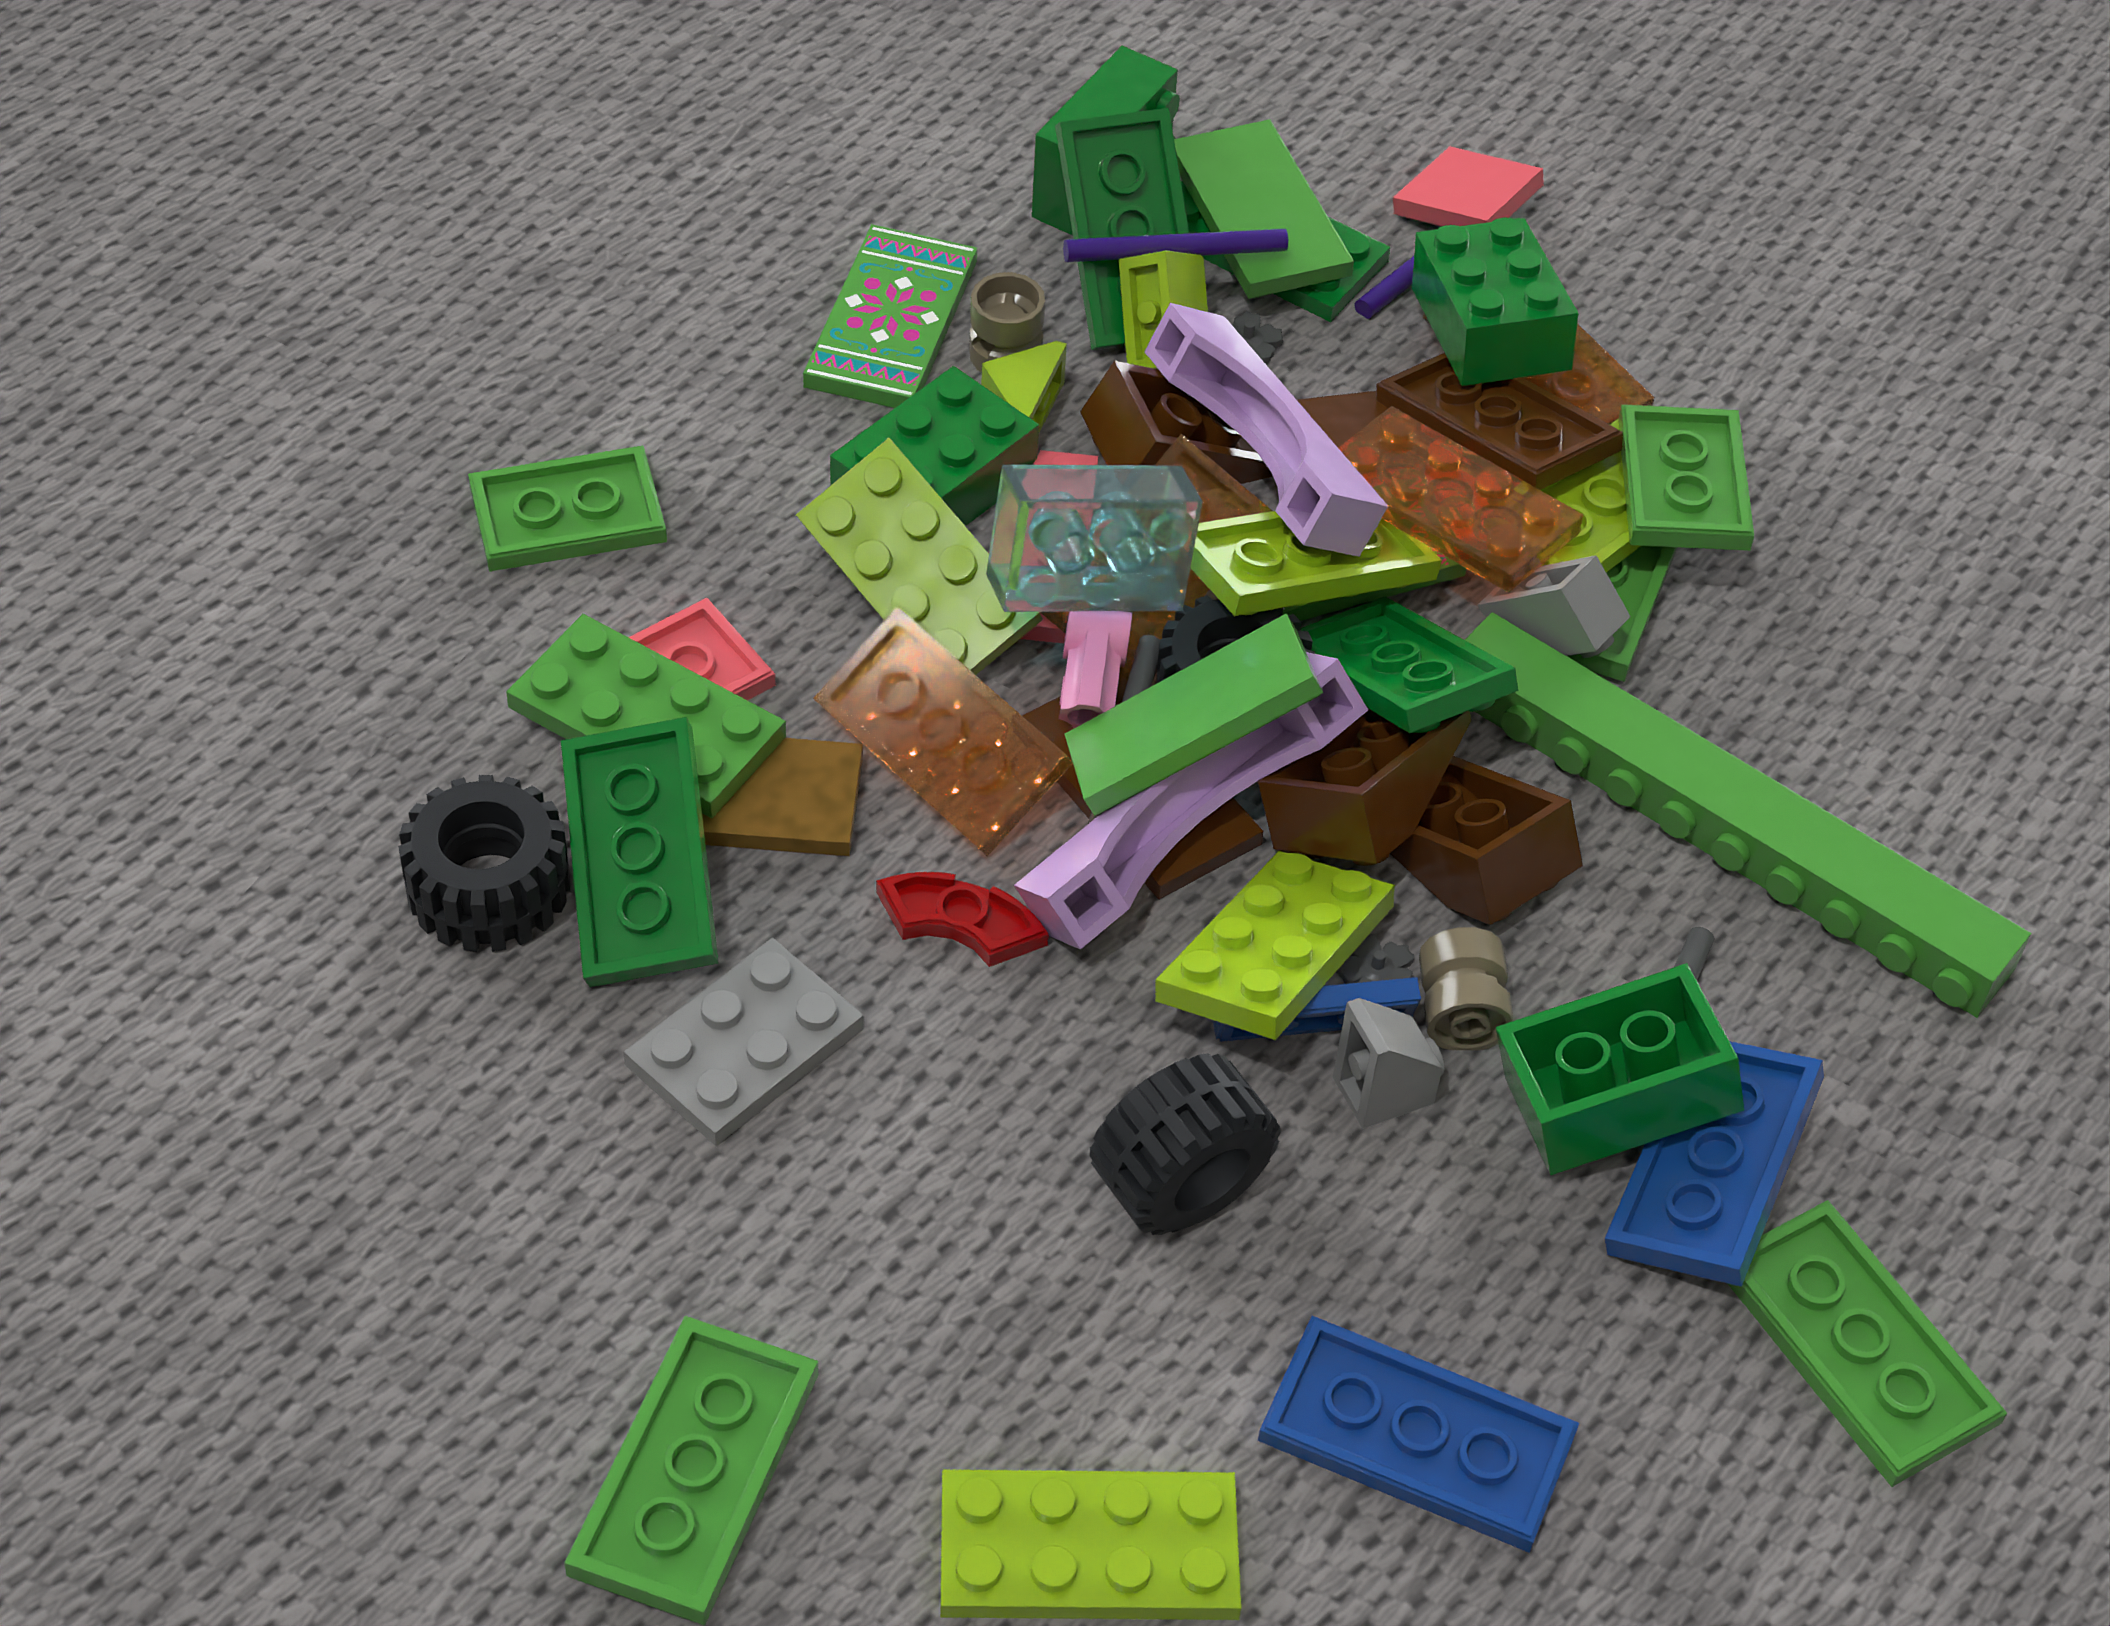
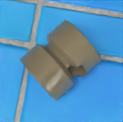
M1003 272L986 276L975 284L971 293L969 354L970 361L981 373L982 363L1043 345L1042 328L1045 316V296L1043 289L1036 281L1026 275Z
M1476 927L1453 928L1441 931L1430 937L1421 946L1419 953L1422 987L1426 993L1424 1009L1429 1037L1439 1047L1447 1050H1484L1497 1045L1498 1038L1495 1027L1514 1021L1510 992H1507L1505 989L1508 973L1505 949L1501 939L1490 931Z

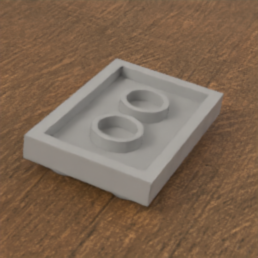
M772 937L624 1051L625 1066L712 1144L717 1146L863 1030L864 1015Z

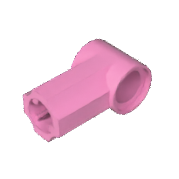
M1070 603L1062 659H1067V664L1062 682L1059 719L1068 722L1073 728L1115 707L1120 667H1124L1126 661L1132 612Z

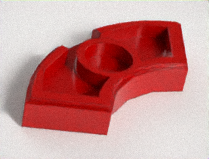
M943 872L906 873L876 880V893L902 940L923 936L953 939L973 949L988 967L1048 946L1049 933L1038 918L1019 900L995 886L988 890L975 884L956 880V874Z

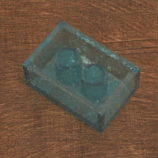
M1002 465L986 571L987 578L1004 612L1183 611L1203 501L1182 466Z

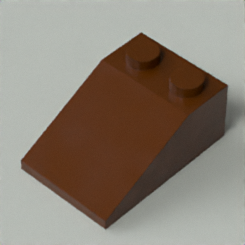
M1114 361L1080 411L1092 435L1093 442L1098 447L1112 475L1113 482L1120 492L1130 496L1171 500L1273 477L1259 454L1237 431L1195 398L1171 384L1159 369Z
M1368 708L1367 712L1322 749L1295 760L1260 779L1258 784L1273 849L1301 853L1311 859L1332 857L1352 860L1354 864L1360 866L1375 865L1385 861L1395 848L1413 835L1471 722L1470 712L1466 711L1445 719L1434 730L1423 733H1408Z
M1455 756L1452 757L1413 835L1390 853L1445 906L1488 925L1507 918L1513 910L1538 894L1554 888L1560 880L1583 866L1571 800Z

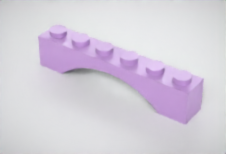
M1170 303L1144 351L1171 384L1217 414L1259 454L1271 471L1278 487L1279 502L1275 511L1303 545L1360 556L1388 505L1224 316Z
M1306 652L1323 691L1320 696L1104 811L1014 885L1030 911L1042 923L1049 936L1082 949L1130 909L1139 889L1158 863L1204 818L1265 776L1295 760L1322 749L1367 712L1368 708L1340 661L1336 658Z

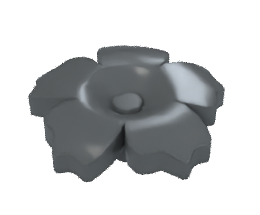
M1246 311L1242 316L1235 317L1234 325H1231L1264 363L1270 362L1275 354V348L1282 345V329L1274 328L1271 324H1264L1260 327L1261 318L1258 313L1252 314Z
M1372 933L1365 938L1336 973L1343 979L1344 984L1412 978L1413 972L1407 968L1413 963L1414 954L1409 951L1408 945H1397L1393 942H1388L1383 947V950H1381L1378 938Z

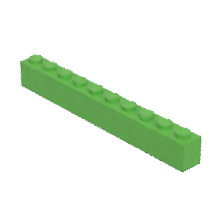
M1492 612L1465 639L1467 642L1515 667L1518 691L1496 699L1495 703L1487 709L1474 712L1501 727L1513 740L1527 743L1550 757L1564 771L1578 774L1601 788L1616 803L1630 806L1655 821L1667 834L1675 838H1683L1709 854L1721 867L1729 871H1737L1760 885L1775 900L1783 904H1791L1819 921L1834 936L1846 938L1873 954L1888 969L1902 972L1932 990L1944 1003L1953 1007H1960L1978 1018L2015 971L2031 936L2029 931Z

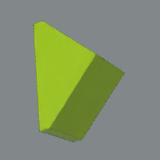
M1053 341L982 363L981 385L1038 423L1040 432L1064 385L1067 344Z

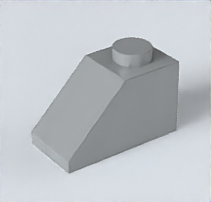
M1596 555L1511 572L1478 604L1484 616L1488 617L1493 612L1565 656L1580 654L1582 658L1595 656L1610 647L1614 642L1612 635L1631 617Z
M1361 998L1348 1001L1333 1078L1362 1129L1434 1104L1440 1077L1444 1073L1443 1057L1435 1041L1429 1037L1425 1038L1413 1017L1408 1014Z

